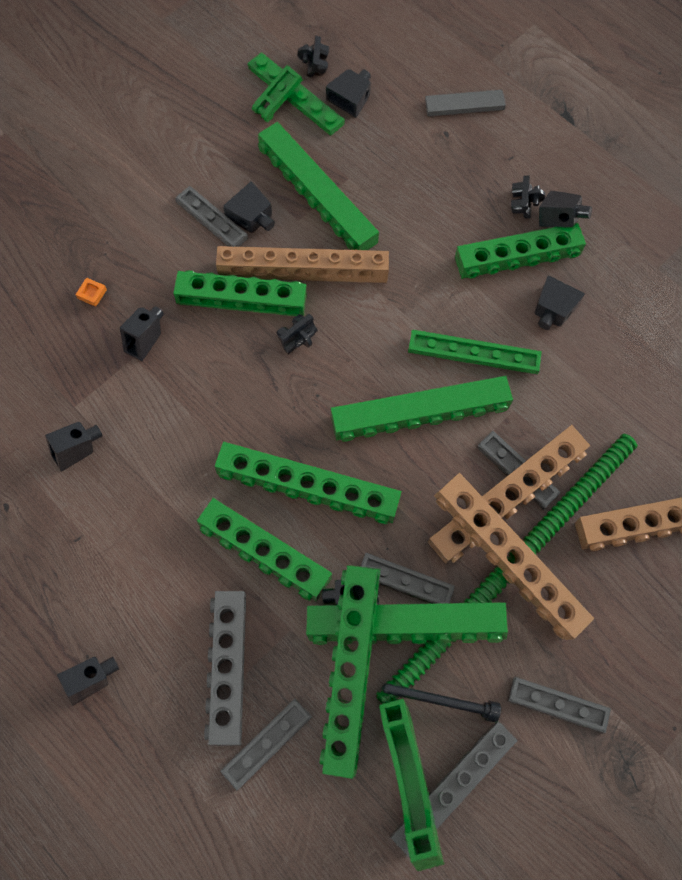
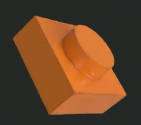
M86 278L75 295L77 299L96 307L107 289L105 285Z

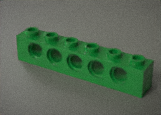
M576 223L574 227H553L457 246L455 261L461 279H472L483 274H496L503 270H516L519 267L536 266L539 263L548 261L556 262L559 259L568 257L576 258L581 255L586 242L579 223Z
M187 270L185 272H177L173 294L176 304L289 316L301 314L304 316L307 288L306 284L298 281L283 282L277 279L263 280L256 277L243 278L236 275L204 274ZM266 293V295L260 296L259 294ZM287 295L288 297L281 298L280 296Z
M212 498L197 519L200 527L199 531L205 536L211 538L213 535L220 540L218 543L227 550L233 548L238 551V556L244 561L250 563L252 560L257 563L260 571L269 576L271 573L279 578L278 582L287 588L291 586L299 590L298 594L307 601L313 599L317 602L322 594V590L327 587L332 579V572ZM223 522L230 524V527L225 531L218 529L219 525ZM244 534L250 537L249 541L243 544L237 541L239 536ZM267 547L270 551L266 556H259L257 554L258 549ZM285 559L290 564L287 568L280 569L276 566L279 560ZM300 572H306L310 577L307 581L300 582L296 576Z

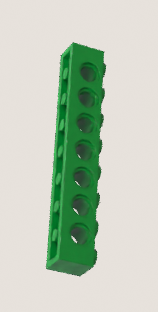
M224 441L214 466L216 473L222 479H237L246 486L253 487L258 485L263 487L265 491L276 493V491L283 492L289 498L307 499V502L314 505L322 503L329 505L332 510L339 512L347 510L356 517L365 518V516L375 518L374 520L381 524L393 523L402 492ZM243 462L247 464L244 469L239 470L235 468L238 463ZM260 469L269 470L267 475L260 476L257 474ZM282 475H289L291 477L288 482L279 480ZM304 481H311L313 486L311 488H304L301 484ZM327 487H332L336 492L328 495L323 490ZM349 493H354L358 499L349 501L345 496ZM375 499L380 502V506L371 507L368 502Z
M347 565V570L342 572L341 585H345L344 595H340L338 610L342 612L341 620H337L335 627V636L339 637L338 646H334L332 661H335V671H331L329 678V687L333 688L332 696L328 697L326 703V713H329V721L325 723L323 729V739H326V746L320 754V765H323L322 774L351 779L357 774L381 569ZM356 585H360L364 589V597L362 599H357L353 595V588ZM352 611L360 613V624L356 625L351 622L350 614ZM349 636L355 637L358 640V648L356 650L348 647L347 639ZM346 662L354 665V675H348L344 671V664ZM343 688L351 691V701H346L342 698L341 690ZM343 714L347 716L349 726L344 727L340 725L338 715ZM335 741H342L346 746V752L337 751Z

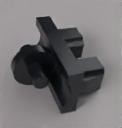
M315 36L313 45L309 47L308 44H304V46L298 49V58L303 63H308L307 76L313 77L315 72L325 74L328 68V61L325 60L329 53V46L321 44V37Z
M530 175L523 176V182L512 183L513 197L522 196V199L511 200V210L513 214L523 213L524 219L531 218L532 203L533 206H539V203L544 201L546 194L543 190H540L539 186H534L532 190Z
M298 314L293 318V326L290 329L282 326L277 330V336L286 353H291L301 345L307 348L312 346L310 338L318 332L313 322V316L308 314L304 317Z

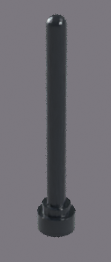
M388 683L382 686V691L386 694L481 714V717L485 718L486 721L494 723L498 722L500 718L501 704L499 702L489 700L480 704Z

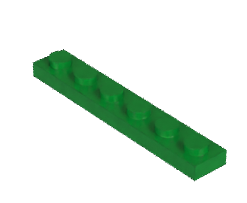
M262 52L248 62V69L268 85L283 70ZM301 84L286 99L330 136L344 125V118Z
M412 330L408 353L537 375L540 371L542 351L418 330Z

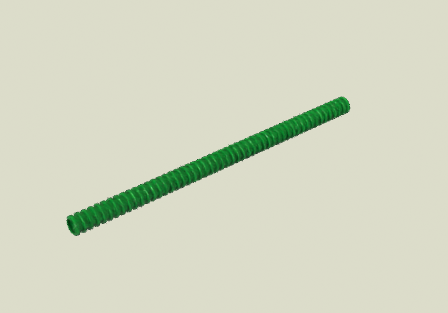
M621 434L615 443L606 450V453H603L602 457L593 464V467H590L588 472H585L584 476L570 488V491L566 492L561 501H558L556 506H553L551 511L547 512V516H544L542 521H539L537 526L532 528L533 531H529L528 536L523 538V542L535 555L541 551V548L545 547L546 543L551 540L550 538H553L555 533L559 532L560 528L569 521V518H572L574 513L583 506V503L588 501V498L593 495L592 493H595L597 488H600L606 479L615 472V469H618L620 464L638 447L633 437ZM509 552L507 559L510 563L514 564L515 556ZM495 567L494 572H490L489 577L484 579V583L481 582L479 584L480 588L476 587L474 589L475 593H471L469 595L470 598H466L464 603H492V599L495 600L497 598L496 594H500L502 589H505L510 582L502 575L503 571L499 567ZM429 640L423 643L424 647H419V652H415L413 658L407 660L408 664L404 663L402 665L403 669H398V674L393 675L392 680H388L386 683L407 688L413 687L415 680L419 681V676H424L425 670H429L431 668L430 665L436 663L435 659H440V654L446 652V647L450 648L452 646L451 642L438 643L437 640ZM383 691L376 693V698L382 704L403 698L386 694Z

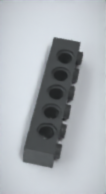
M215 591V598H211L210 612L214 613V622L209 624V637H213V647L208 649V662H212V672L207 673V688H211V697L206 698V714H210L209 724H205L204 738L209 740L208 745L241 746L246 594L245 591ZM231 612L234 614V619L230 623H223L221 621L224 613ZM224 637H232L233 644L229 648H222L220 646V642ZM225 661L231 662V671L227 674L220 673L219 667L221 663ZM224 686L230 687V697L225 700L219 699V690ZM222 712L230 714V721L225 726H219L217 723V717Z
M499 721L494 723L428 794L436 830L518 741ZM403 821L389 837L410 858Z

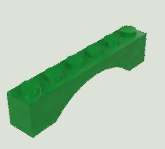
M404 699L381 704L379 708L399 786L404 815L405 836L411 863L417 871L444 865L410 710Z

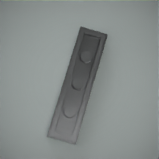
M503 90L425 96L427 116L505 110L506 107Z
M191 186L187 187L175 198L178 205L228 247H239L248 239L246 232Z
M494 431L477 446V449L507 476L526 462L523 457ZM523 477L525 485L533 486L531 478ZM551 484L543 491L540 488L533 493L535 495L533 500L544 510L561 492Z
M365 553L361 563L362 567L381 569L379 584L430 604L450 603L455 588L454 585L369 553Z
M513 677L507 702L600 733H606L611 712L609 707L518 677Z
M294 699L220 772L238 791L312 716Z

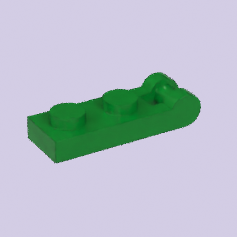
M286 65L255 101L252 110L256 114H260L265 122L271 121L274 113L303 81L302 77ZM269 103V106L264 108L265 104Z

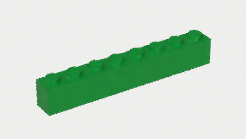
M278 122L258 133L259 150L270 158L274 167H278L282 171L287 181H291L294 184L296 191L300 195L303 194L310 207L315 208L320 213L322 220L332 226L334 233L338 237L341 236L349 250H369L378 244L379 231Z
M507 376L332 407L331 420L336 441L342 440L346 442L353 440L355 437H372L377 433L385 431L386 433H394L399 429L407 427L408 429H416L428 423L430 425H437L450 419L452 421H459L471 415L480 417L493 411L495 413H502L510 408L513 397Z
M506 603L376 605L372 644L377 643V641L399 644L404 640H411L415 644L426 643V640H437L438 643H450L452 640H462L464 643H475L477 640L499 643L502 642V639H507L508 634ZM338 605L307 606L306 635L310 642L316 645H325L327 641H337L338 643L339 636H335V627L337 620H341L342 612L338 610ZM352 611L350 614V620L353 624L358 625L361 622V615L357 611ZM349 636L347 645L351 644L352 641L358 640L355 637Z

